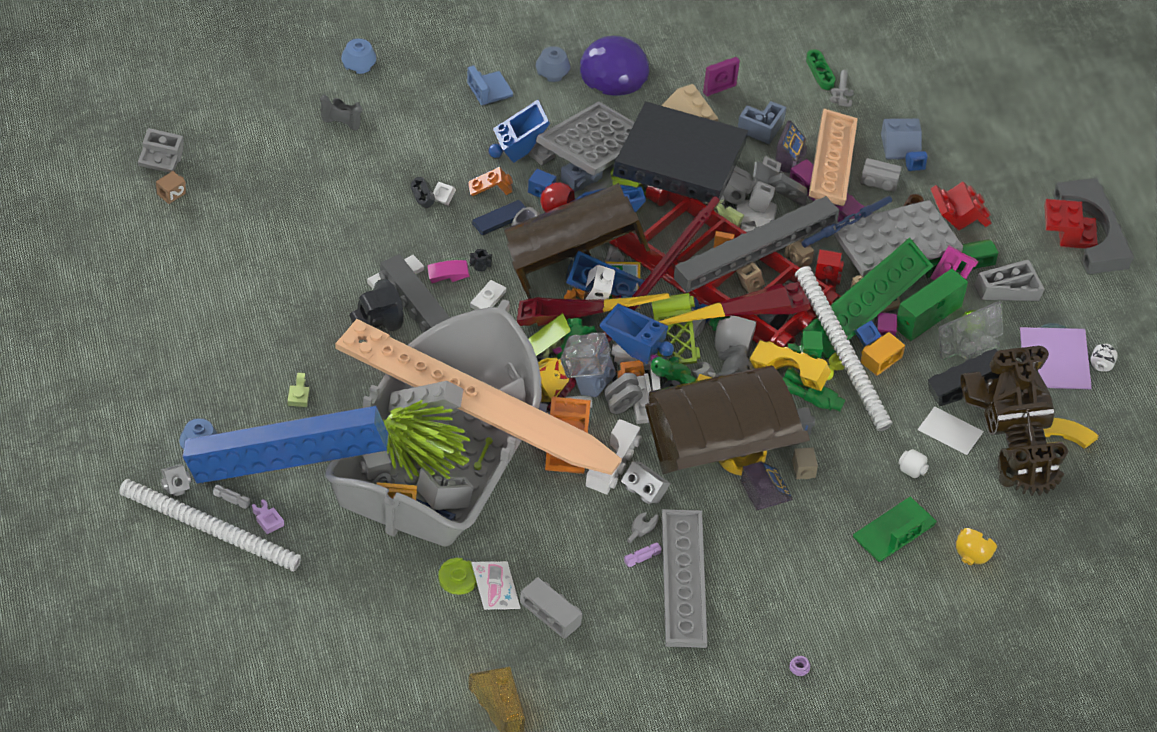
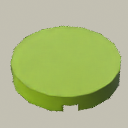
M452 558L441 565L438 580L440 586L445 591L461 595L469 593L477 586L471 561L463 560V558Z

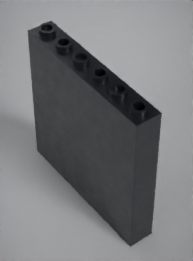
M645 101L615 160L613 176L707 203L713 197H717L720 200L744 149L748 130Z

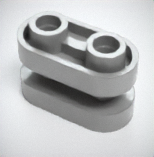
M625 373L605 388L604 394L611 413H623L643 397L635 374Z

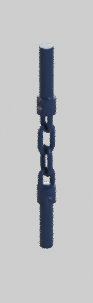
M887 196L872 205L861 208L857 214L853 213L839 223L823 228L820 232L801 242L802 246L806 248L823 238L830 237L847 224L851 225L862 217H868L872 212L891 203L892 198ZM854 216L855 220L849 222V218Z

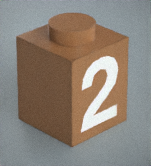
M174 171L156 181L157 195L168 204L186 194L184 178L177 175Z

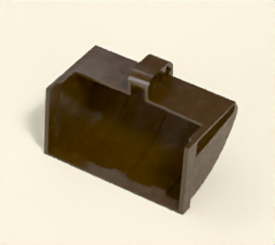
M619 183L504 229L509 242L507 246L513 259L512 264L528 299L532 297L529 292L531 287L526 274L570 257L573 258L577 251L591 256L590 249L632 231L636 232L640 244H644L646 252L650 251L638 216L634 212L628 196L624 195Z
M772 365L650 391L649 403L645 404L662 474L810 441L808 431H803L788 387L779 372Z

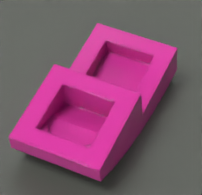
M466 260L443 261L427 265L429 279L432 284L448 278L455 282L470 277Z

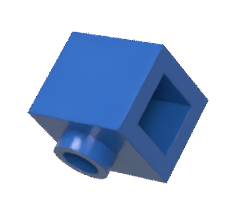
M536 169L529 179L528 193L541 198L544 189L556 183V176Z

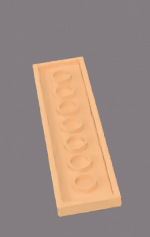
M823 109L809 197L821 199L827 196L834 205L844 206L858 118Z

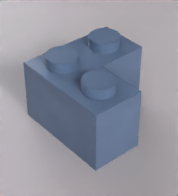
M772 101L769 102L763 112L746 106L739 116L738 127L748 130V136L770 144L784 123L786 107Z

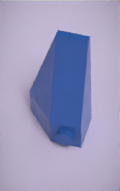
M577 251L571 259L566 273L567 284L585 291L588 274L591 269L597 265L615 270L611 294L632 297L636 292L634 291L636 284L640 287L644 280L580 251Z

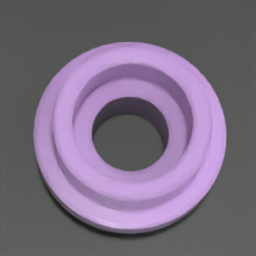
M796 656L791 660L789 668L793 674L804 676L810 671V663L804 656Z

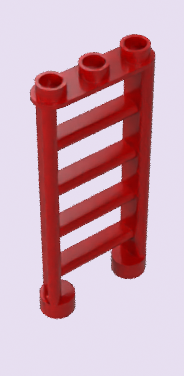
M648 186L646 189V197L659 206L665 205L669 200L677 206L644 232L647 243L685 211L696 217L706 205L693 198ZM712 210L711 216L705 222L711 228L684 250L661 278L682 293H686L674 280L675 266L680 262L689 260L714 239L716 231L734 234V238L747 232ZM633 232L609 241L611 245L635 261L640 262L641 265L651 272L665 256L664 253L649 243L650 251L646 252L644 244H640L637 235ZM777 252L759 259L780 273L765 288L777 284L783 285L788 279L793 283L798 282L795 273L800 267ZM736 270L688 293H690V296L697 298L699 304L704 303L708 306L729 300V297L716 288L732 276ZM816 279L829 305L841 297V295L836 293L834 286H827ZM810 302L811 309L798 312L779 330H776L754 314L737 315V317L756 322L752 339L758 344L759 341L766 343L769 341L782 348L788 347V344H794L795 336L799 332L803 333L802 330L818 316H816V312L813 310Z

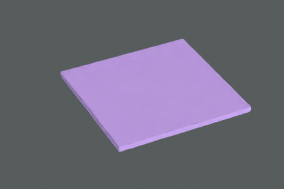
M1020 327L1021 347L1043 346L1049 352L1044 366L1038 370L1047 388L1091 389L1085 329Z

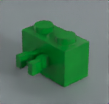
M803 331L800 346L788 344V348L797 353H806L815 359L821 358L823 351L822 332Z

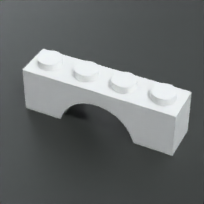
M621 419L618 420L611 432L610 445L616 450V454L622 458V462L612 475L589 470L586 477V487L606 495L611 488H615L618 475L623 474L626 461L631 460L634 447H638L641 442V427Z

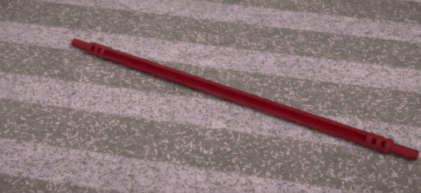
M713 197L708 205L701 209L632 297L647 296L711 216L712 210L720 202L719 198ZM639 305L630 306L627 308L635 311ZM605 331L570 373L568 383L557 397H567L577 384L576 374L594 354H601L610 343L612 338ZM551 402L547 405L548 411H551Z

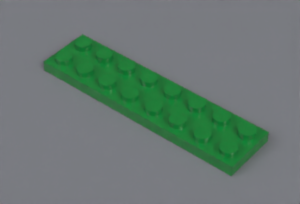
M911 238L905 240L830 305L834 315L840 322L839 325L842 326V330L845 332L844 335L847 336V340H850L856 334L854 330L874 319L933 267L932 263ZM816 317L802 331L822 332V356L828 359L836 351L831 344L832 341L829 340V336L826 335L827 331H824V326L821 325V321Z

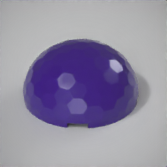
M606 36L594 41L585 50L580 61V74L583 81L591 89L594 87L603 91L602 94L612 96L627 95L639 90L644 82L647 81L649 62L643 49L633 40L622 36Z

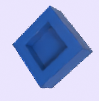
M872 320L854 330L864 347L881 337Z

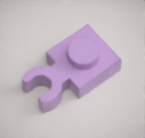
M261 500L262 508H257L255 504L252 505V511L257 515L256 521L266 534L284 526L282 517L274 507L268 510V504L265 500Z

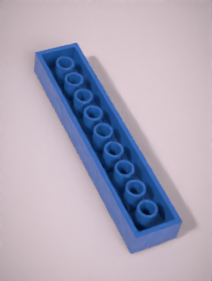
M372 406L186 439L183 458L196 483L199 484L387 451L389 433L377 407Z

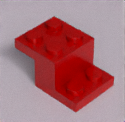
M961 182L949 191L941 190L937 185L931 188L941 215L958 231L975 220L981 222L985 227L992 224L989 218L991 214L983 204L985 203L984 198L980 193L976 194L971 185L968 186L965 182Z
M1045 199L1046 230L1059 231L1060 247L1086 249L1098 245L1096 218L1083 217L1082 202Z

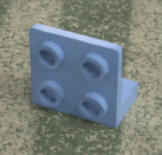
M475 66L468 67L467 83L481 105L513 97V92L500 71L482 76Z

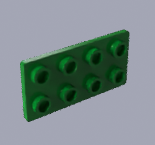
M908 497L855 532L853 538L878 562H881L935 526L937 521L912 497Z

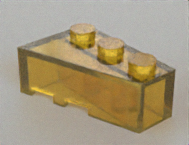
M510 666L469 674L468 688L479 699L480 705L487 710L489 717L499 731L524 732L525 716Z

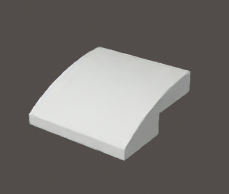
M744 200L743 203L737 206V211L744 214L741 223L755 221L756 227H760L771 220H775L777 210L775 203H769L765 214L756 212L751 207H748L749 200Z

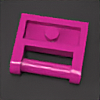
M949 245L930 278L936 280L950 269L956 271L961 261H964L966 265L960 275L967 279L978 261Z

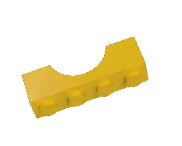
M759 341L750 357V361L755 369L770 365L774 366L776 370L785 366L795 367L800 370V377L804 386L819 391L822 390L831 373L825 360L812 358L806 353L794 352L788 347H778L769 341L767 343Z

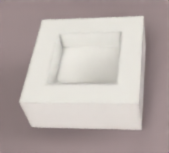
M438 182L433 191L435 201L449 205L456 189L453 186Z

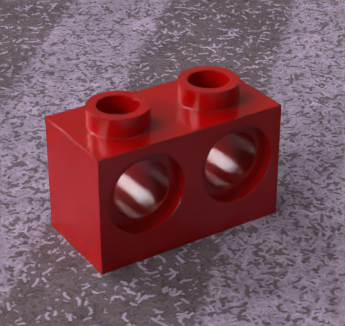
M819 250L815 272L816 279L827 286L832 285L836 287V284L840 285L842 274L838 272L843 270L844 261H841L842 253Z

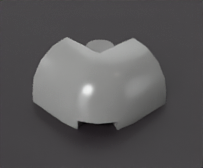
M730 316L729 319H723L722 321L719 320L714 343L716 350L724 352L733 346L743 345L746 347V356L748 357L756 322L737 316Z

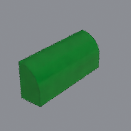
M986 239L962 244V253L978 261L976 267L972 269L996 265L999 252L992 240ZM942 257L929 260L933 267L925 273L927 278L932 276ZM961 261L956 272H962L966 265L964 261Z

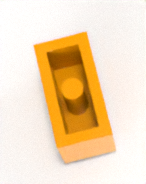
M888 332L876 339L870 346L864 347L861 352V363L877 376L903 357L905 344Z

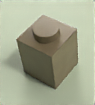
M814 447L794 449L792 463L796 479L816 478L818 464Z

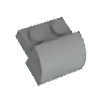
M148 128L142 143L143 149L138 165L168 173L175 171L176 165L181 161L183 153V136Z

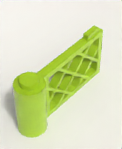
M690 293L670 295V298L652 302L654 320L658 322L662 319L690 312L692 307H695L694 296H690ZM688 321L684 326L676 323L675 325L681 329L676 336L668 332L674 324L668 325L667 335L672 338L670 343L678 342L683 346L678 353L673 352L672 355L679 357V362L684 365L697 363V359H701L700 348L695 345L693 321ZM684 331L690 335V339L686 343L678 339ZM685 349H688L692 352L693 358L684 359L680 355Z

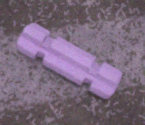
M653 543L650 547L647 546L633 552L634 554L626 555L624 562L627 567L636 565L635 562L640 563L651 558L652 555L660 554L661 546L659 543Z

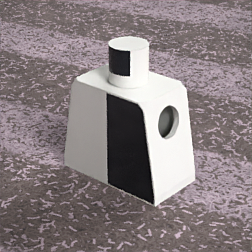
M600 265L591 269L588 274L584 300L607 299L611 294L615 270Z

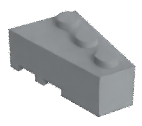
M1029 259L980 272L974 284L982 300L1039 301L1044 292V287Z

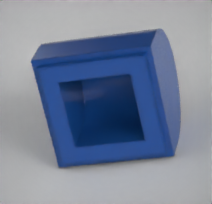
M926 151L906 153L908 171L926 169Z

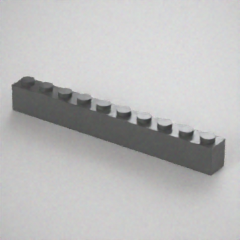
M827 196L816 199L806 206H801L791 213H786L784 216L756 227L750 232L741 234L737 238L726 241L722 245L711 248L685 262H680L675 266L674 280L688 293L814 234L829 225L837 223L839 209Z

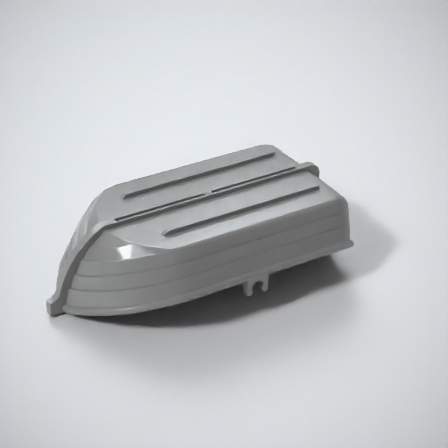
M502 299L498 307L478 309L451 317L436 324L408 344V346L498 390L512 383L504 368L510 362L519 377L524 380L525 403L539 409L542 395L538 360L524 331L513 316L508 313L510 301ZM509 368V370H510L512 376L514 377V373H513L512 370ZM385 374L378 386L371 385L369 397L364 396L363 408L376 406L382 420H386L391 414L388 411L391 392L414 387ZM457 408L448 413L423 415L452 417L453 420L430 421L464 429V433H452L470 438V442L466 440L461 442L464 445L463 449L466 450L464 452L461 451V455L469 458L467 464L461 466L445 457L443 458L455 466L454 469H448L442 465L449 470L450 474H447L448 476L466 477L474 486L469 508L444 509L456 514L454 521L443 517L433 509L397 492L394 498L389 497L388 488L374 484L375 479L368 480L365 473L362 474L359 467L362 455L330 461L325 477L331 482L333 492L342 508L385 525V532L390 536L394 537L398 531H402L446 547L453 544L465 529L470 528L475 523L522 440ZM487 437H491L493 443L489 445L482 460V468L475 470L474 463L479 460L486 444L485 440ZM394 453L396 469L393 468L391 461L390 476L394 478L395 484L417 486L419 477L415 476L409 468L413 476V480H411L404 466L403 468L399 466ZM406 453L420 475V465ZM417 490L416 499L428 503Z

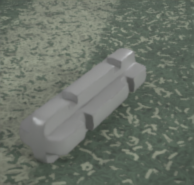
M217 484L213 489V495L219 498L222 496V499L235 505L239 504V507L247 509L250 505L249 497L244 495L241 497V494L228 488L224 489V486Z

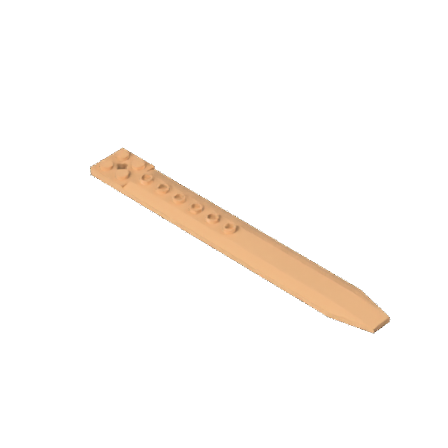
M358 319L354 321L335 343V349L413 387L449 381L463 388L461 407L457 409L567 463L612 475L622 462V458L591 434L391 338L389 334ZM359 340H366V342L359 343Z

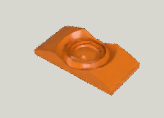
M552 397L550 415L588 433L591 400ZM546 453L545 470L584 474L585 468L572 465Z

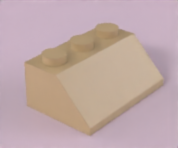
M694 84L678 88L661 105L718 122V117Z

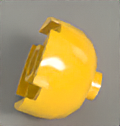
M964 528V530L961 529L957 537L956 549L964 563L968 565L984 564L995 553L997 544L990 538L988 541L982 538L983 534L976 530Z

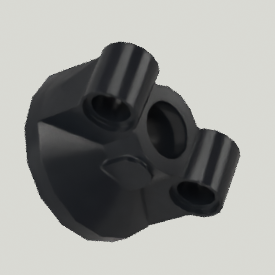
M388 279L378 280L373 290L360 295L358 309L349 315L352 323L358 319L375 328L383 325L387 330L393 332L402 328L404 322L402 301L395 286Z

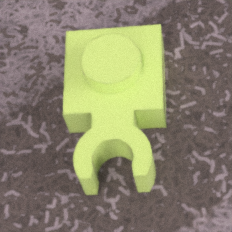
M721 203L718 206L716 205L715 208L718 209V214L740 227L744 214L730 206L725 209Z

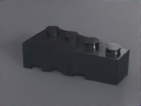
M994 348L985 351L975 358H970L964 363L953 366L947 371L936 374L928 379L929 391L939 407L962 400L964 395L960 382L961 374L980 372L982 377L984 376L985 383H988L990 379H998L1000 374L993 373L989 366L994 354L998 350Z

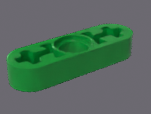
M809 50L806 56V63L817 83L824 90L833 89L835 76L824 56L819 50ZM817 68H823L825 71H818Z

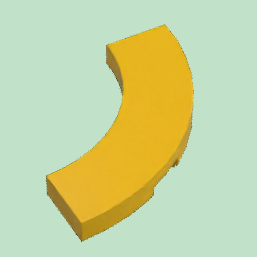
M1054 418L1052 426L1043 429L1046 437L1051 435L1062 436L1064 439L1077 443L1084 449L1098 440L1099 436L1079 423L1061 418Z

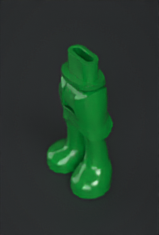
M788 367L783 380L790 394H794L818 408L829 409V411H832V409L841 411L846 399L838 397V393L826 386H823L821 391L804 386L800 374L795 369Z

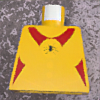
M545 358L538 362L541 375V402H551L552 397H557L568 383L569 378L564 370L569 367V362L565 358H560L559 360L557 358Z

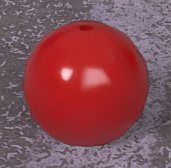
M562 182L547 186L540 198L543 211L548 212L575 200V193L569 185Z

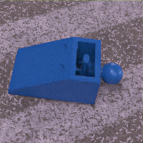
M536 100L493 128L500 144H492L489 147L491 157L499 158L504 151L510 160L515 163L529 154L536 144L537 136L542 134L550 124L539 100Z
M617 304L600 323V328L631 357L646 364L650 362L651 355H655L658 351L665 357L672 355L674 352L673 344L665 341L668 330L667 325L623 305Z

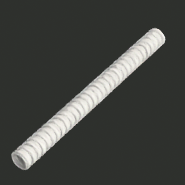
M809 266L800 268L795 273V276L798 278L801 287H803V291L806 292L805 295L808 297V301L811 302L818 320L824 326V331H827L826 335L832 341L831 344L834 346V350L837 351L836 354L842 361V365L845 366L844 369L850 376V380L853 381L852 384L855 386V390L861 396L860 399L863 401V405L866 406L865 409L869 411L868 414L871 416V420L874 421L873 424L877 426V431L888 429L893 422L889 420V415H886L887 411L884 410V405H881V400H878L879 396L876 395V390H873L874 386L870 385L871 381L868 380V375H865L866 371L862 370L863 366L860 365V360H857L858 356L852 350V345H849L850 341L844 335L845 332L842 330V326L839 325L840 322L834 315V311L826 300V296H823L824 292L818 286L819 283L816 281V277L813 276L814 273Z
M126 479L120 486V495L126 498L131 497V500H136V502L147 505V507L153 510L158 509V512H163L164 515H169L171 518L174 517V519L185 522L187 525L190 524L191 527L196 526L198 530L207 531L209 535L218 536L219 539H223L225 542L229 541L230 544H234L236 547L240 546L241 549H245L247 552L251 551L252 554H256L259 557L262 556L263 559H267L270 562L273 561L274 564H278L281 567L284 566L285 569L290 568V571L293 572L300 564L301 556L299 554L295 555L293 551L284 550L283 547H278L277 544L273 545L272 542L267 543L266 539L256 538V535H251L250 532L245 533V530H240L239 527L234 528L232 524L223 523V520H218L216 517L212 518V515H207L205 512L202 513L200 510L196 511L194 507L185 506L184 503H180L178 500L174 501L173 498H169L167 495L164 496L162 493L158 494L157 491H153L151 488L147 489L146 486H142L140 483L131 482L130 479Z

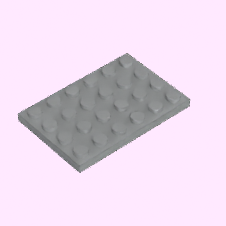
M597 102L538 135L536 142L544 148L553 151L559 157L570 161L573 165L582 168L588 174L596 175L615 163L635 122L601 102Z
M930 200L871 214L866 218L862 217L859 221L851 225L847 224L840 231L834 233V236L862 277L908 238L913 240L928 260L942 257L949 245L961 252L963 250V245Z

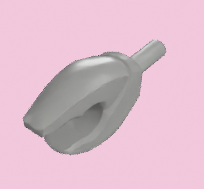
M698 362L697 365L700 369H692L695 378L699 374L713 378L718 377V374L714 373L713 367L707 362Z
M647 513L638 515L633 521L632 535L627 539V542L631 543L636 536L642 537L650 533L655 528L659 515L656 514L649 522H644Z

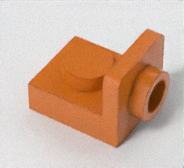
M640 360L621 362V370L617 371L618 378L625 373H633L636 376H644L645 374L644 364Z

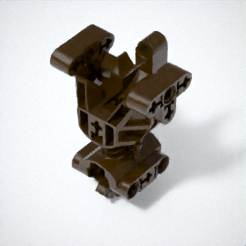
M1043 346L997 351L989 366L993 373L1000 375L998 379L988 380V383H985L984 376L982 377L980 372L964 373L960 377L965 403L985 409L984 416L989 434L1006 435L1009 448H1003L999 452V482L1005 487H1011L1015 484L1016 491L1021 487L1023 488V494L1028 490L1031 496H1033L1035 491L1039 496H1041L1043 491L1048 494L1050 489L1054 490L1060 484L1064 473L1060 471L1059 465L1063 463L1068 454V449L1062 442L1047 443L1043 430L1050 428L1054 420V407L1050 392L1038 372L1044 366L1049 356L1048 350Z

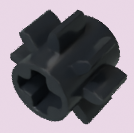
M476 249L474 253H470V266H474L475 271H485L487 267L492 266V254H488L486 249Z

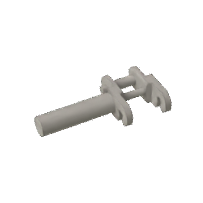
M842 70L839 89L833 88L831 90L833 96L830 97V101L837 103L839 106L849 107L852 105V100H849V103H847V99L843 96H852L854 92L853 90H850V93L848 92V88H846L848 72Z

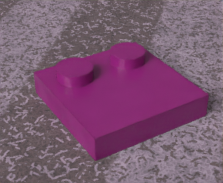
M737 56L706 67L703 93L706 97L737 86L740 60Z

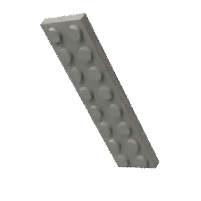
M662 509L665 647L707 648L702 511Z

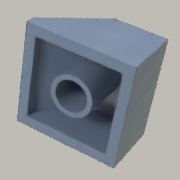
M884 119L881 137L886 159H906L907 152L922 151L919 119Z

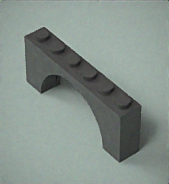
M1098 178L1056 183L1053 194L1055 200L1082 202V211L1096 218L1105 230L1106 239L1102 243L1085 249L1082 262L1087 274L1129 269L1134 259L1133 252L1128 247L1127 239L1122 234L1121 225L1117 223L1115 212L1112 211L1109 199L1106 198L1104 188L1100 185Z

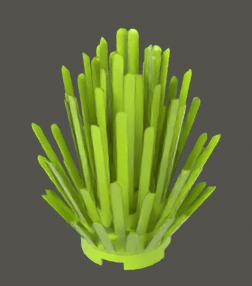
M423 400L405 408L398 407L390 411L391 414L386 420L383 419V422L389 433L387 453L390 452L394 469H396L394 453L401 468L404 466L411 480H413V476L409 468L415 476L419 477V472L406 453L430 475H435V472L428 465L446 479L451 478L447 475L450 472L442 465L448 469H454L455 466L443 459L444 457L461 466L469 462V458L461 455V451H466L463 449L464 445L461 442L464 440L470 442V438L452 433H464V429L430 421L453 420L452 417L423 416L452 412L453 409H444L443 406L421 409L428 405V403L421 404Z

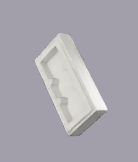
M490 280L471 301L470 308L478 310L494 307L506 293V287Z

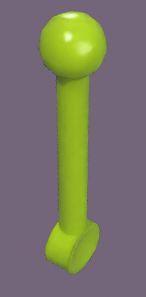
M487 437L485 440L486 444L479 460L474 463L475 470L482 468V460L489 445L493 443L491 437Z

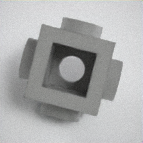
M178 464L161 469L163 475L161 485L164 491L167 490V493L179 496L185 494V490L190 489V474L188 471L185 472L183 465Z

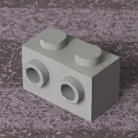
M632 461L621 480L626 485L625 488L628 491L638 493L641 496L640 499L647 504L659 503L671 484L642 462Z

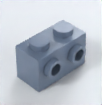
M569 163L561 167L560 180L569 185L575 193L602 179L603 171L592 175L582 168Z
M594 354L576 374L575 379L581 395L597 397L614 378L616 371L611 356Z

